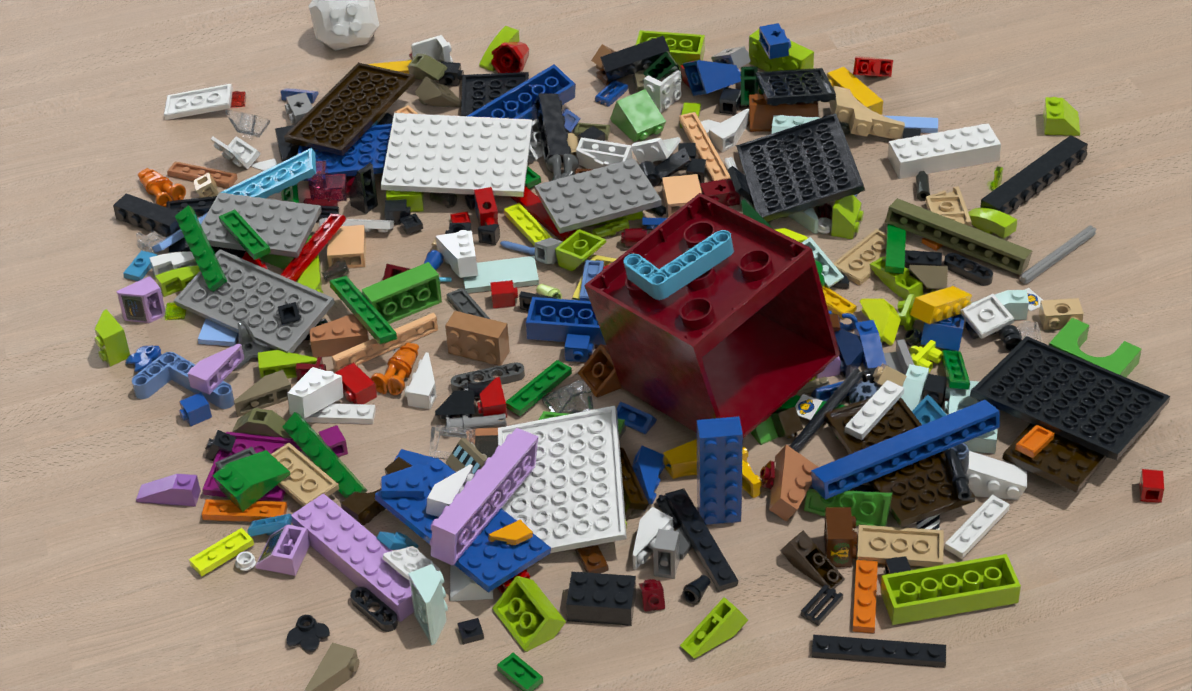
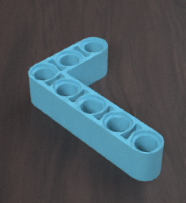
M720 230L660 269L638 254H629L623 261L627 278L654 299L662 300L731 256L734 249L731 233L726 230Z

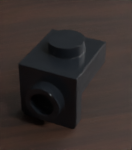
M217 430L214 438H209L205 449L208 450L205 458L213 461L218 450L231 453L236 437Z

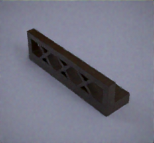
M620 447L624 507L625 503L627 505L625 508V519L627 521L633 509L646 510L649 503L624 448Z

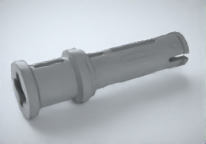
M506 414L473 418L463 415L462 418L454 419L446 417L447 435H451L452 432L461 431L467 433L469 429L507 426Z

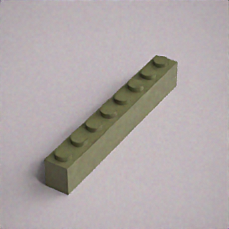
M898 198L888 208L886 223L1018 275H1021L1029 265L1032 254L1030 249Z

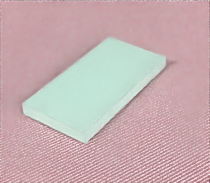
M534 256L477 263V276L463 277L467 293L491 291L490 282L513 280L514 288L539 285Z

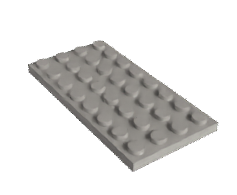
M220 249L215 256L226 276L227 282L212 292L200 271L174 299L177 306L237 333L238 322L244 321L257 341L266 344L274 350L293 353L310 333V329L315 327L335 304L334 298ZM297 302L301 320L282 325L278 306Z

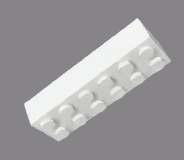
M981 124L889 141L888 159L898 178L902 179L917 176L920 171L930 174L999 161L1001 143L989 124Z

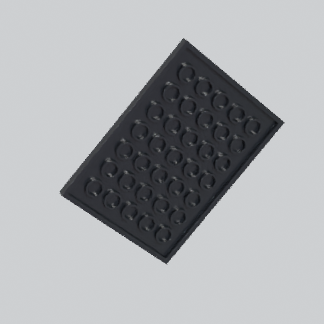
M836 113L736 145L755 210L767 223L865 191L864 184Z
M1028 336L973 387L970 392V397L978 401L986 400L998 410L1025 420L1034 426L1039 425L1071 442H1075L1116 461L1170 400V396Z

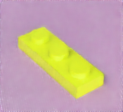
M240 528L190 558V565L202 577L253 546L254 541L243 528Z

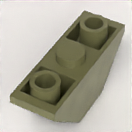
M419 53L416 54L408 65L409 74L414 75L415 79L428 77L432 80H439L444 76V72L447 69L444 64L429 55Z
M253 408L240 417L232 431L235 433L291 438L282 427L287 422L273 410Z

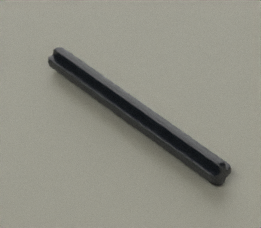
M856 368L849 374L789 447L798 453L825 422L824 413L835 410L863 377V373Z

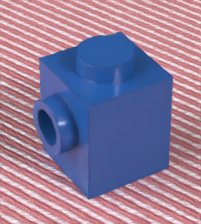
M567 334L564 347L565 361L586 363L594 351V344L590 343V336Z
M201 392L179 401L181 406L179 414L182 420H186L190 426L212 418L210 405Z

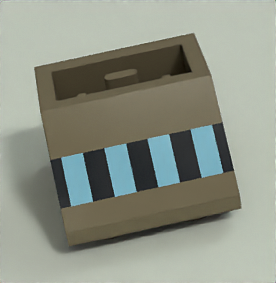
M463 437L447 459L446 465L455 472L468 465H473L472 474L475 475L476 471L484 466L487 456L481 454L472 442L470 443Z

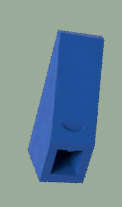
M642 445L634 457L632 468L648 503L652 505L657 493H654V490L657 489L661 480L658 478V475L662 473L664 468L662 463L664 455Z

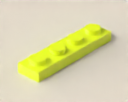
M520 203L504 209V215L534 247L536 242L553 238Z

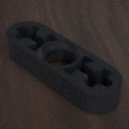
M949 253L945 256L944 266H948L949 271L982 286L992 283L993 271L956 253ZM964 268H971L973 270L967 271Z
M356 587L351 591L352 605L377 627L385 632H390L397 628V614L365 587ZM373 606H377L380 608L376 612L369 611V609Z

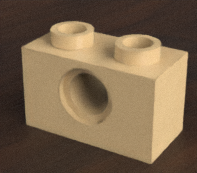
M1079 298L1041 300L1039 317L1043 330L1062 329L1071 318L1083 321L1084 313Z

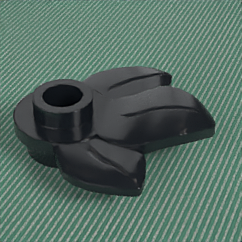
M302 615L298 618L296 627L288 632L287 644L289 647L300 644L305 651L314 652L319 647L320 638L330 636L329 628L323 623H318L311 615Z

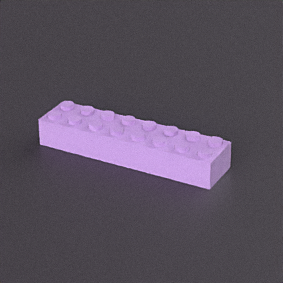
M516 428L512 434L507 435L505 442L496 448L493 456L487 458L484 466L476 471L474 478L465 484L461 493H457L453 502L444 508L441 516L432 522V538L430 540L432 557L452 566L456 563L535 468L538 436Z
M324 493L291 515L293 526L307 528L312 548L358 587L367 588L397 614L399 622L414 613L409 580L382 559L384 553L393 550L388 549L376 536Z

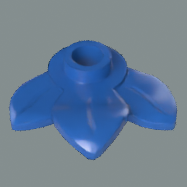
M153 345L142 346L136 350V353L131 354L125 363L126 365L135 364L134 371L138 372L162 355L159 346Z

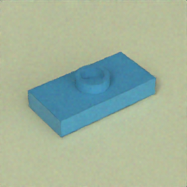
M141 250L124 271V278L135 281L142 280L151 269L150 257L158 255Z
M291 514L252 521L247 530L250 537L261 534L271 535L282 527L291 525Z
M380 531L376 537L391 550H399L411 546L418 549L419 547L407 535L400 532L388 533Z

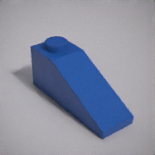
M874 320L856 322L854 334L859 336L864 348L863 364L865 369L881 367L882 363L886 365L879 332Z

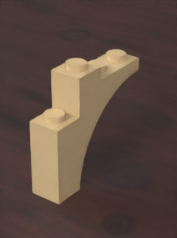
M833 86L836 100L829 102L831 115L836 113L839 122L849 123L851 134L865 137L871 134L895 140L901 139L905 127L904 122L890 119L870 110L853 96L850 89Z

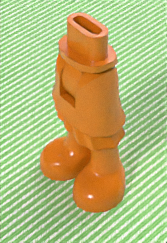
M146 168L138 173L140 182L148 194L156 196V204L166 207L167 201L184 199L186 189L183 185L179 183L173 185L169 178L164 177L153 169Z
M406 343L404 346H401L389 359L386 373L384 375L381 373L372 375L370 379L375 383L376 391L386 394L389 390L393 396L402 393L405 388L404 379L405 377L409 378L412 372V367L418 356L419 345Z

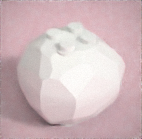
M312 0L309 4L316 39L335 51L368 44L379 27L374 0Z

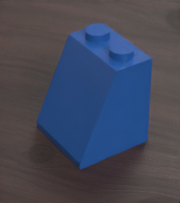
M702 60L683 64L693 96L708 94L741 82V73L737 65Z

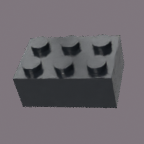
M571 572L566 602L567 621L632 626L636 598V576Z

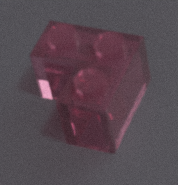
M316 161V174L308 178L312 200L347 201L346 174L328 175L326 161Z

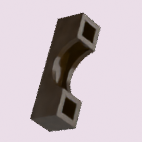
M398 457L385 468V474L388 475L412 465ZM381 488L370 493L355 491L341 502V508L362 526L369 523L381 511L386 509L375 500V493L379 492Z

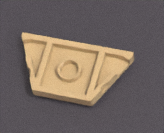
M959 186L953 187V191L946 193L944 190L937 194L926 196V205L929 211L971 227L972 221Z

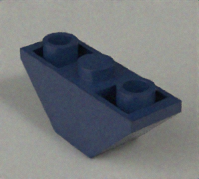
M841 329L834 332L840 352V372H843L846 379L853 370L858 369L863 363L864 348L858 335Z

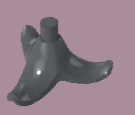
M238 322L239 344L242 345L244 360L234 370L242 367L251 358H258V352L274 350L266 344L257 341L246 322Z

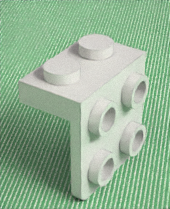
M442 35L411 45L413 58L419 53L427 54L440 63L453 62L450 56L452 51L449 42H446Z
M679 70L673 72L662 82L650 76L644 78V89H646L660 112L669 108L670 105L681 97V71Z
M213 136L211 138L214 142L213 146L220 152L223 151L221 154L226 159H233L232 162L238 167L243 166L249 169L261 154L237 136L228 146Z
M679 137L666 140L656 138L633 143L631 149L639 164L644 161H651L652 163L658 160L664 161L678 147L677 145L681 139Z
M413 546L384 553L382 557L385 562L408 580V573L433 564L436 571H440L439 567Z

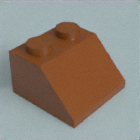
M600 344L578 372V375L597 398L622 388L607 346Z

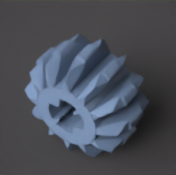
M861 380L849 392L850 404L871 398L880 387L877 386V383H870L869 380L867 382Z

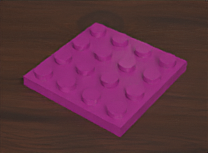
M226 432L236 437L231 453H226L222 450L218 451L203 486V495L227 497L220 491L212 476L218 472L215 464L217 461L250 447H253L256 453L267 450L270 454L287 443L293 445L300 452H302V449L291 438ZM276 485L257 501L282 502L286 492Z

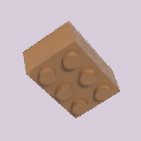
M454 311L445 325L449 354L500 366L510 352L507 323Z

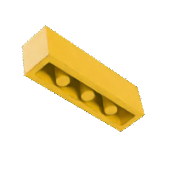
M841 67L827 73V78L832 87L838 86L850 89L853 96L861 104L882 115L883 100L849 70Z
M951 286L915 297L910 315L928 324L961 314V309L971 305L972 294Z

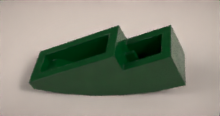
M741 67V107H749V95L758 94V83L756 81L758 67Z

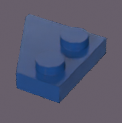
M417 464L382 476L381 497H424L423 464Z

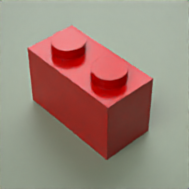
M354 362L334 373L342 376L343 394L349 402L365 404L377 397L375 383Z

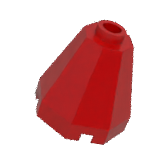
M504 42L492 51L493 59H491V64L498 73L521 72L529 57V48L522 42Z

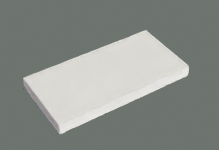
M232 84L167 95L164 112L165 120L230 109L233 92Z

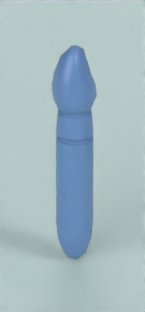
M509 241L500 242V245L507 249L535 255V247H528Z

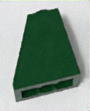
M666 51L643 74L645 77L650 76L662 82L676 70L680 71L670 53Z

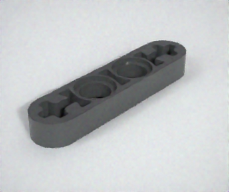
M514 362L458 374L451 378L452 391L460 390V386L468 383V381L470 383L490 384L495 379L493 377L495 374L502 375L500 377L501 385L520 381L525 377L524 366L521 363ZM476 378H482V379H483V380L480 381V382H475V381H474Z

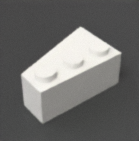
M581 137L576 149L579 165L587 169H597L633 159L631 145Z
M461 230L457 233L435 236L437 250L443 255L445 263L450 264L451 269L460 278L478 275L472 231Z
M312 367L288 392L289 414L292 415L296 412L305 419L343 398L342 376L334 374L332 371H324Z
M969 451L962 461L964 474L969 479L968 486L977 497L990 498L991 495H994L1001 499L1019 500L1027 488V470L972 451Z

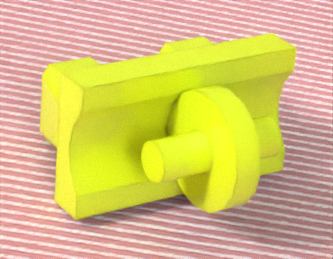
M930 340L924 347L912 346L908 349L914 365L929 368V373L933 368V363L930 360L938 364L943 356V352L935 348V341Z

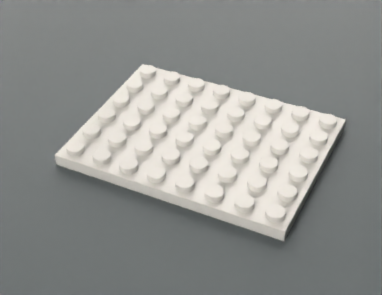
M394 113L381 190L474 194L476 189L492 187L495 196L524 197L532 120Z
M616 406L498 428V446H501L505 442L507 435L512 434L516 428L538 436L535 468L502 506V509L517 521L521 520L533 531V534L549 545L551 553L627 539Z

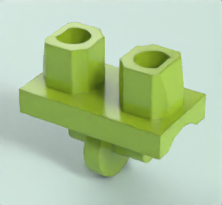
M908 294L907 300L899 301L897 305L898 315L901 318L899 326L904 325L906 331L913 327L915 320H918L910 315L915 298L914 294Z

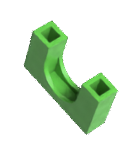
M1071 318L1049 343V346L1126 378L1139 364L1142 350L1124 341L1109 356L1093 357L1081 351L1080 347L1087 340L1089 325L1075 318Z

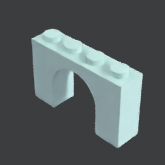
M970 381L969 390L946 387L945 399H949V401H945V413L951 414L980 402L970 397L971 389L979 381ZM997 429L966 441L964 444L972 452L995 454Z

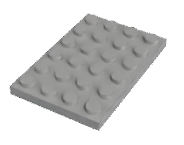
M635 158L535 185L536 194L560 234L662 206L661 198Z
M219 193L201 226L211 246L245 250L219 221L220 215L235 209L270 247L271 253L269 254L298 258L321 213V206Z

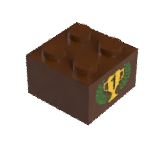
M825 507V556L835 567H852V559H856V546H853L857 545V532L853 530L856 529V516H852L851 507Z

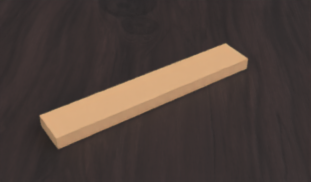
M693 112L680 115L679 121L690 142L696 143V153L699 159H706V172L711 181L729 179L730 175L697 114Z
M431 313L394 329L397 333L396 340L379 344L373 338L332 356L334 371L337 372L353 362L359 365L437 331V316Z

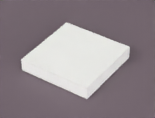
M994 294L960 310L963 318L981 339L1014 323V317Z

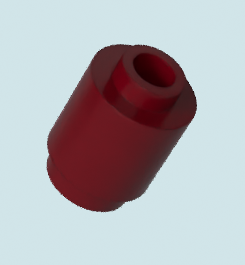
M642 228L625 229V232H621V241L625 243V247H632L647 235V230H642Z

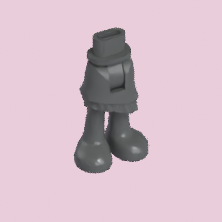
M558 154L551 156L546 162V167L553 173L552 181L575 175L574 171L579 167L578 158L571 154H564V173L561 174V156Z

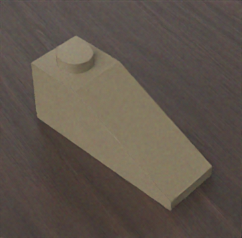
M281 370L264 376L235 399L234 405L237 417L243 416L253 408L263 409L288 400L291 384L284 371Z
M332 643L304 691H334L347 682L353 672L358 670L360 664L356 649Z

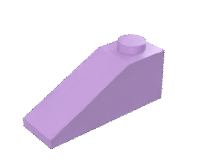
M236 344L199 361L188 372L190 386L210 395L244 360L242 345Z

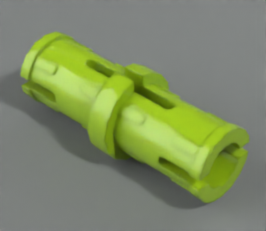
M623 218L593 229L592 233L601 238L608 235L614 236L619 231L629 229L630 226L628 220Z

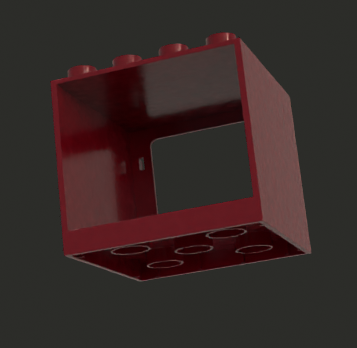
M702 193L697 194L584 285L621 387L697 433V420L739 416L743 438L746 437L758 425L766 421L788 399L795 396L817 374L823 372L840 355L812 248ZM726 230L731 233L733 254L665 299H654L627 278L623 260L629 254H638L660 269L715 232Z

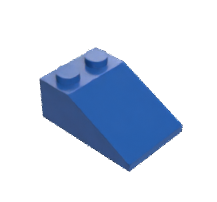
M959 314L932 324L924 322L921 345L925 346L930 340L936 342V347L949 351H959L965 319Z

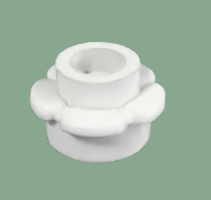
M829 218L818 219L817 231L821 234L829 233L832 230V221Z
M241 552L236 557L235 566L240 568L241 571H248L256 565L255 557L250 552Z

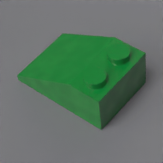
M265 450L230 462L212 476L220 491L240 510L245 511L291 473Z

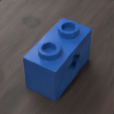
M779 23L760 26L759 41L769 59L789 56L791 41L789 38L787 39L785 30L780 27Z

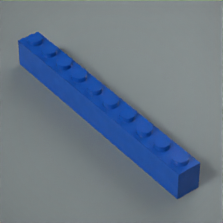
M980 401L811 470L812 487L824 499H828L1000 428V412L988 401Z

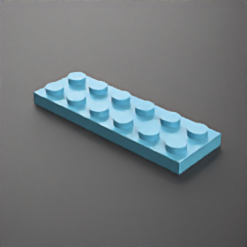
M312 148L220 193L265 199L275 193H280L283 189L294 186L298 182L311 178L316 174L315 152Z

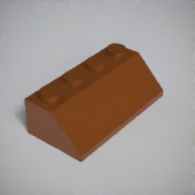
M763 94L749 95L750 132H772L773 115L818 117V101L810 104L799 102L794 105L784 103L778 106L767 105Z

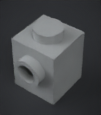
M548 238L536 242L535 260L545 264H555L558 261L555 248L563 241Z

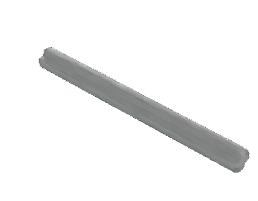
M1092 225L1086 227L1022 273L1019 280L1024 284L1029 283L1096 234V228H1093Z

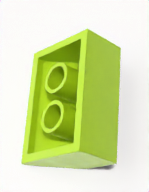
M519 576L514 578L492 608L523 650L527 652L553 639L566 623L534 580Z

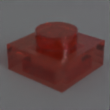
M232 92L231 107H245L246 92Z

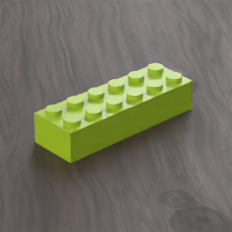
M1007 554L882 575L880 593L892 625L1016 604L1019 602L1021 585Z

